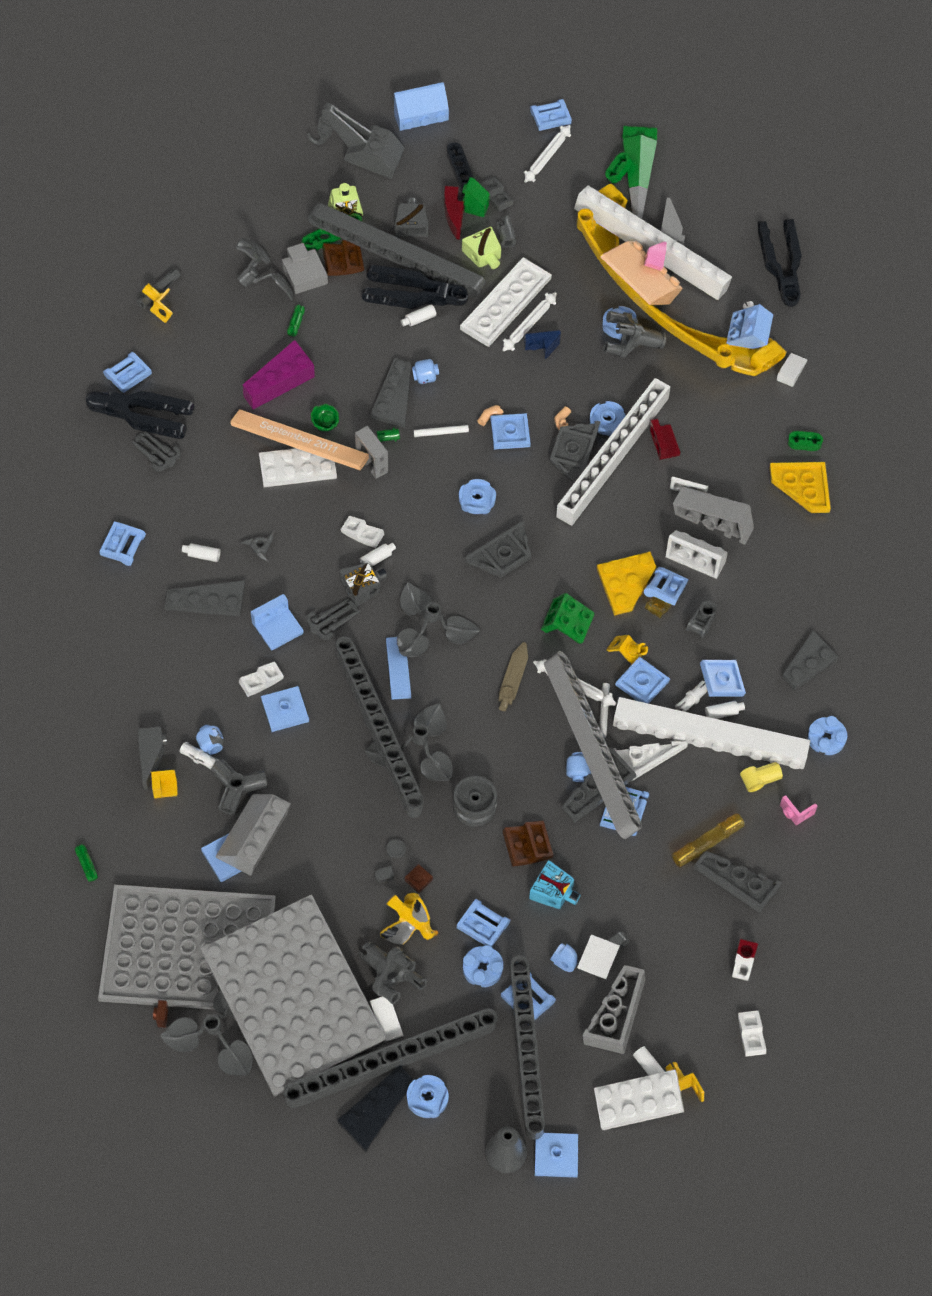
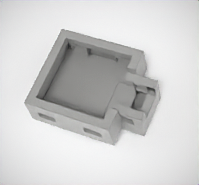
M304 243L287 248L288 258L282 259V268L295 294L328 284V275L315 249L307 251Z
M366 426L355 432L356 450L369 454V459L365 465L373 464L374 467H372L371 473L375 479L388 473V451L371 429Z

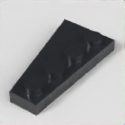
M399 1065L341 1116L337 1123L367 1152L373 1140L378 1136L386 1121L393 1114L392 1112L406 1095L410 1083L414 1080Z

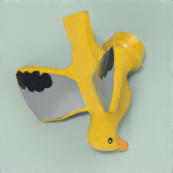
M407 894L404 897V903L396 895L387 902L388 906L397 911L400 918L399 921L382 930L380 936L392 943L404 945L416 929L421 932L426 940L438 935V931L432 930L430 927V916L419 894Z

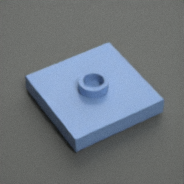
M527 413L491 416L494 450L530 447Z
M639 656L616 681L615 685L636 701L649 704L667 685L670 678Z
M702 660L700 662L709 697H743L746 694L736 660Z
M298 686L261 696L271 732L309 722Z
M229 834L201 848L202 853L220 882L242 872L216 858L218 851Z
M544 1133L541 1138L536 1139L535 1176L577 1178L578 1134Z

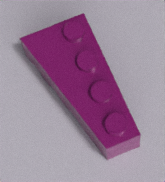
M294 340L243 384L244 398L254 410L314 378V364Z

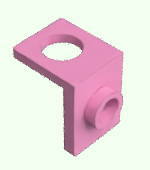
M786 795L782 797L780 803L784 815L791 819L795 825L814 815L817 809V804L815 803L800 813Z

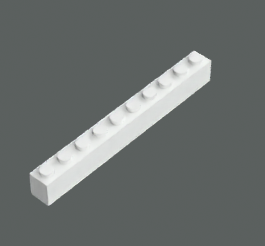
M589 185L578 194L574 207L578 212L582 209L591 210L597 224L625 242H639L646 253L650 247L661 242H667L663 266L716 300H719L727 291L732 279L731 275Z
M654 378L557 505V518L571 526L575 523L650 424L651 420L654 419L669 399V385Z
M621 697L618 699L613 726L621 730L628 729L639 734L655 735L660 739L668 738L674 741H686L696 747L712 748L714 751H725L735 756L743 755L751 757L753 760H765L770 763L777 762V764L787 765L793 769H804L810 740Z

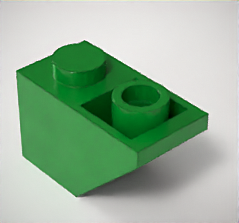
M470 177L468 184L465 183L463 187V194H465L463 198L464 212L485 217L489 207L490 193L474 178Z

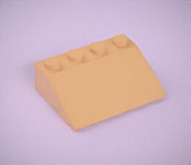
M627 241L602 254L601 258L649 305L671 304L683 289L679 285L680 282L675 277H671L664 266L661 271L644 266L647 253L637 241Z

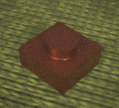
M418 864L405 876V881L420 893L433 881V876Z
M158 1000V1007H154L153 1020H156L158 1027L166 1028L168 1004L167 1001Z

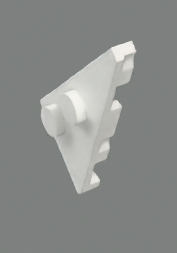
M673 741L668 745L656 743L641 747L630 746L629 749L625 750L613 749L636 773V778L686 749L688 743L686 741Z

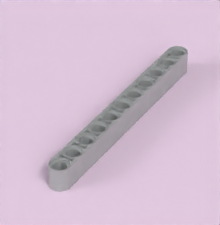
M558 651L544 662V667L615 829L622 838L627 839L642 828L641 820L571 663L563 652Z

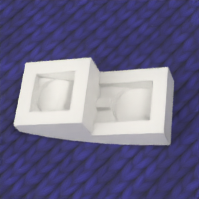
M352 516L347 518L341 528V532L373 548L378 546L384 536L383 529L369 526L365 520Z
M272 662L258 667L255 673L241 677L239 684L247 697L276 684L284 676L277 664Z
M759 1011L738 1013L745 1057L766 1054Z

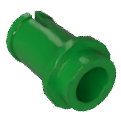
M393 427L390 430H378V440L380 442L391 440L397 442L400 439L399 428L395 429Z

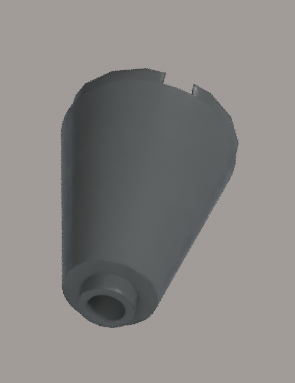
M505 1126L488 1140L485 1147L486 1160L490 1167L501 1173H513L523 1166L527 1158L526 1143L513 1127Z

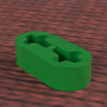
M626 152L618 154L606 170L605 176L610 183H618L631 167L632 159Z
M793 431L789 434L787 443L790 448L795 450L818 451L822 447L823 437L815 432Z

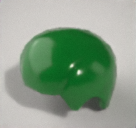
M325 403L313 408L311 421L318 430L330 431L338 425L339 413L335 407Z

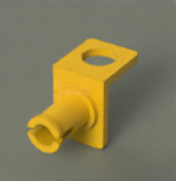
M148 283L142 290V293L154 301L150 311L166 323L173 312L161 302L170 289L168 288L164 293H160ZM159 309L164 310L166 316L161 315Z
M630 635L616 636L606 650L608 652L620 651L632 665L639 656L642 657V655L647 654L648 646H645V643L637 644Z
M677 1062L672 1063L674 1067H672L671 1063L667 1065L666 1071H677L680 1091L692 1086L700 1102H703L704 1091L694 1073L684 1076Z

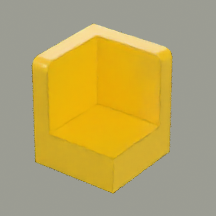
M175 770L151 772L154 798L178 795Z

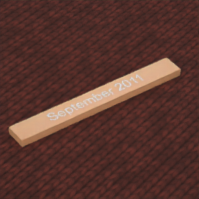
M240 409L231 420V426L357 470H361L369 459V454Z

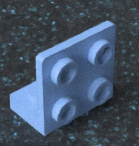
M284 594L251 611L252 624L270 650H274L304 633L302 627L288 609V599Z

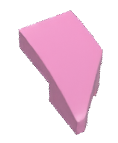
M661 242L647 250L644 266L660 271L663 269L667 242Z

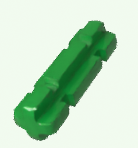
M295 306V312L287 329L289 336L295 337L297 335V329L300 327L302 316L305 312L304 306Z
M81 844L75 847V852L89 882L97 880V872L94 869L85 845Z

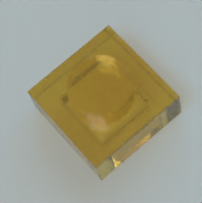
M656 597L651 598L645 606L646 610L659 618L671 608V604Z

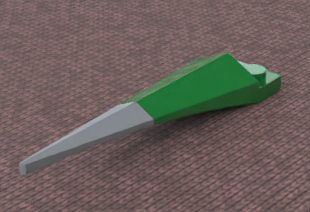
M623 126V151L628 153L632 159V165L627 171L632 213L642 219L657 145V128Z

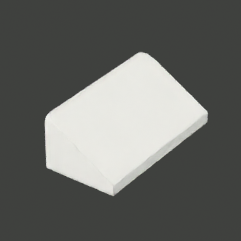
M671 478L670 489L680 491L682 487L707 493L709 488L706 485L684 479Z

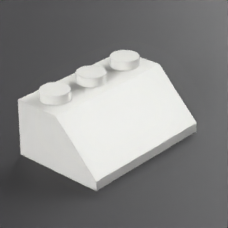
M676 530L669 536L666 558L717 579L726 562L728 552L724 551L721 547H715L704 540H698L685 532Z

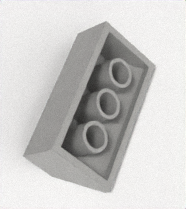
M253 794L218 851L216 858L251 876L284 821L291 803L273 794Z

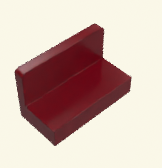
M658 419L651 420L649 431L659 459L680 456L681 452L671 425L660 426Z

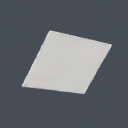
M591 935L577 968L606 979L620 945Z

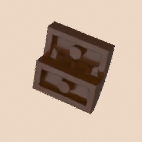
M342 240L341 244H323L322 250L328 276L348 275L364 271L361 248L346 240Z
M544 821L525 822L523 826L506 827L503 829L502 832L512 867L553 858L554 855Z

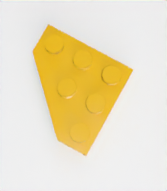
M825 462L770 463L769 469L772 484L810 513H830L831 507Z
M651 552L597 565V571L614 616L630 612L634 609L650 578L654 575L656 565Z

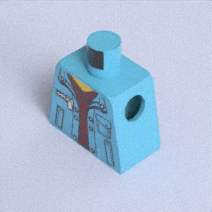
M548 860L530 890L529 899L560 909L565 900L576 905L581 894L572 890L574 879Z

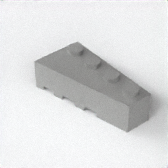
M685 487L680 489L673 502L675 515L696 524L701 522L707 529L712 531L718 529L724 532V536L730 539L732 536L740 539L739 542L744 545L754 529L750 505L744 502L733 501L725 497L722 498L711 493H703Z
M624 965L613 983L607 997L605 996L597 1014L595 1013L588 1029L583 1033L584 1045L621 1054L625 1053L646 980L643 969Z

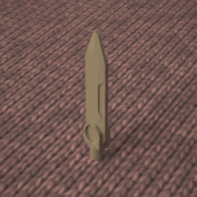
M525 642L512 653L499 692V702H501L499 710L506 711L508 704L512 705L513 700L516 698L528 661L527 644Z

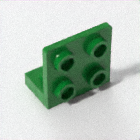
M564 593L553 599L541 630L548 633L558 629L581 644L585 639L595 613L567 593Z

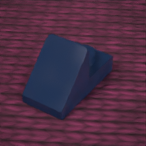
M560 330L525 334V350L543 349L544 357L547 359L560 344Z

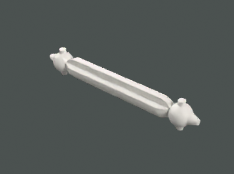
M561 125L559 127L561 129L560 133L556 134L532 164L530 171H524L525 183L536 180L535 175L541 171L565 141V137L571 136L570 125L564 127Z
M556 292L552 294L546 293L545 300H542L510 335L509 339L505 338L503 340V351H513L515 349L514 344L518 343L550 308V304H556Z
M546 659L533 662L537 667L538 673L545 671L547 674L544 667ZM577 678L584 695L596 701H602L605 708L610 705L616 706L617 703L613 700L612 693L609 692V694L605 695L602 690Z

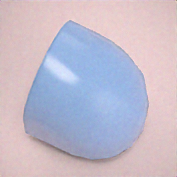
M561 943L550 960L562 970L572 972L578 962V956L569 944L564 945Z

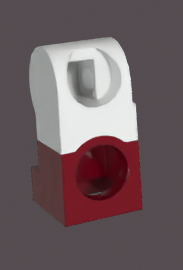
M740 939L732 977L748 981L758 943Z

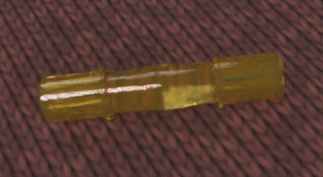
M735 813L724 821L717 823L716 827L672 854L673 861L681 868L691 860L698 858L699 854L710 849L724 838H729L730 835L744 827L743 819L739 814Z

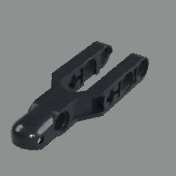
M794 219L783 221V230L791 263L790 270L782 272L781 264L776 261L767 222L758 221V235L765 269L776 277L783 303L788 307H794L799 303L801 296L796 271L800 267L802 258Z
M379 265L368 267L366 277L370 281L420 288L423 291L415 293L401 290H384L381 287H367L363 289L361 296L368 303L414 309L425 304L463 306L468 301V292L462 286L429 280L419 271Z
M91 391L85 398L86 405L91 411L124 419L135 430L176 439H183L185 437L187 427L184 424L134 413L129 408L143 407L157 411L173 412L175 415L182 414L188 416L192 415L195 409V405L188 400L147 391H140L130 395L116 392Z

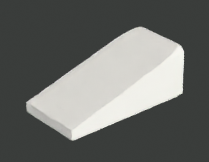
M791 353L781 367L777 381L793 387L807 363V359Z
M383 996L371 1000L370 1008L386 1037L384 1043L403 1037L393 1004Z

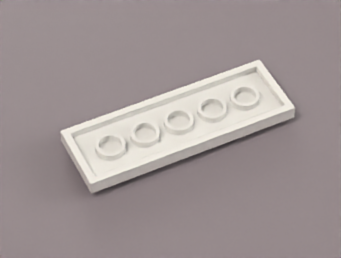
M522 258L460 325V330L489 347L551 280L552 274Z

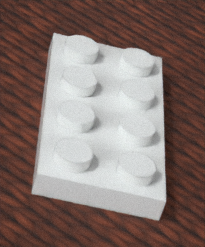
M297 448L259 453L264 487L337 478L334 461Z
M676 1070L594 1088L602 1130L684 1112Z

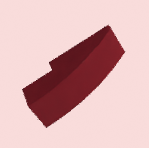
M445 186V216L451 232L456 239L460 240L464 201H458L459 187Z

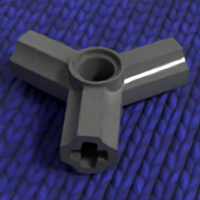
M224 759L218 760L211 768L213 775L226 787L218 807L225 814L231 815L236 813L241 797L245 792L267 788L264 770L242 775L237 773ZM235 783L241 784L238 787L232 786Z

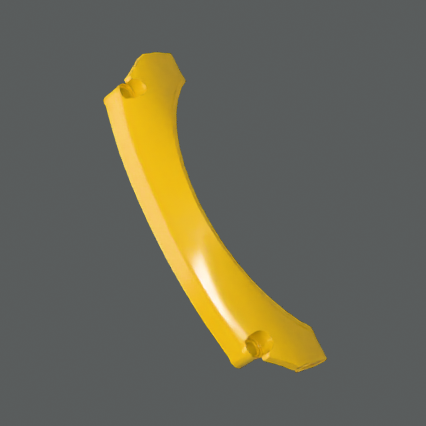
M608 184L598 191L623 208H626L628 200L613 184ZM582 209L578 212L577 228L582 232L605 270L644 312L675 337L715 361L717 366L721 368L731 366V370L751 376H757L767 371L785 357L787 351L772 338L768 339L766 346L756 349L728 345L726 343L727 338L710 335L687 327L660 311L656 306L649 305L601 258L602 254L619 246V237L597 224L591 210Z

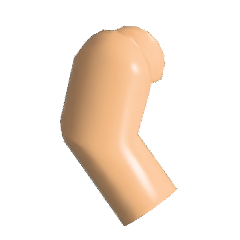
M494 405L485 409L477 421L480 425L485 426L491 416L503 415L504 411L499 405Z
M566 406L554 417L556 428L559 430L560 427L569 425L565 418L571 413V410Z

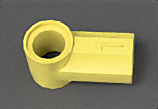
M777 762L759 768L755 766L748 767L740 773L748 792H755L765 784L780 780L783 777L781 767Z

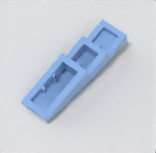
M397 637L386 638L391 699L411 698L407 657L399 653Z

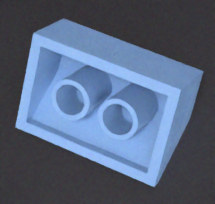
M443 82L394 93V116L400 131L449 120V107Z

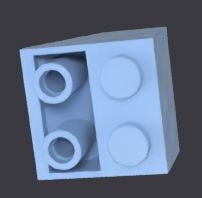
M760 304L733 312L726 343L750 349L766 346L773 314Z

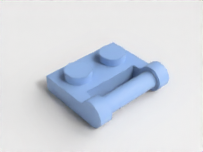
M563 99L550 104L530 106L531 115L534 117L539 131L560 127L561 125H569L572 122Z
M131 352L127 358L112 368L105 369L103 373L122 393H125L150 376L152 371L134 352Z
M114 521L100 549V555L131 566L134 560L133 556L141 540H144L146 533L141 529ZM129 536H134L127 553L123 554L122 551Z
M658 567L650 585H647L644 589V594L647 597L654 596L675 606L689 579L663 567ZM661 579H667L662 589L657 588Z
M475 899L458 922L457 929L483 945L492 947L509 925L510 919L506 916L503 918L482 905L481 901ZM475 912H480L499 925L497 927L476 915Z
M530 973L531 989L544 1001L542 1004H539L532 997L534 1019H537L554 1004L556 999L553 995H549L532 978ZM518 984L516 987L520 990H523L524 988L522 986L524 984ZM510 985L501 993V997L513 1008L512 987ZM522 1003L518 1007L524 1010L528 1008V1005Z

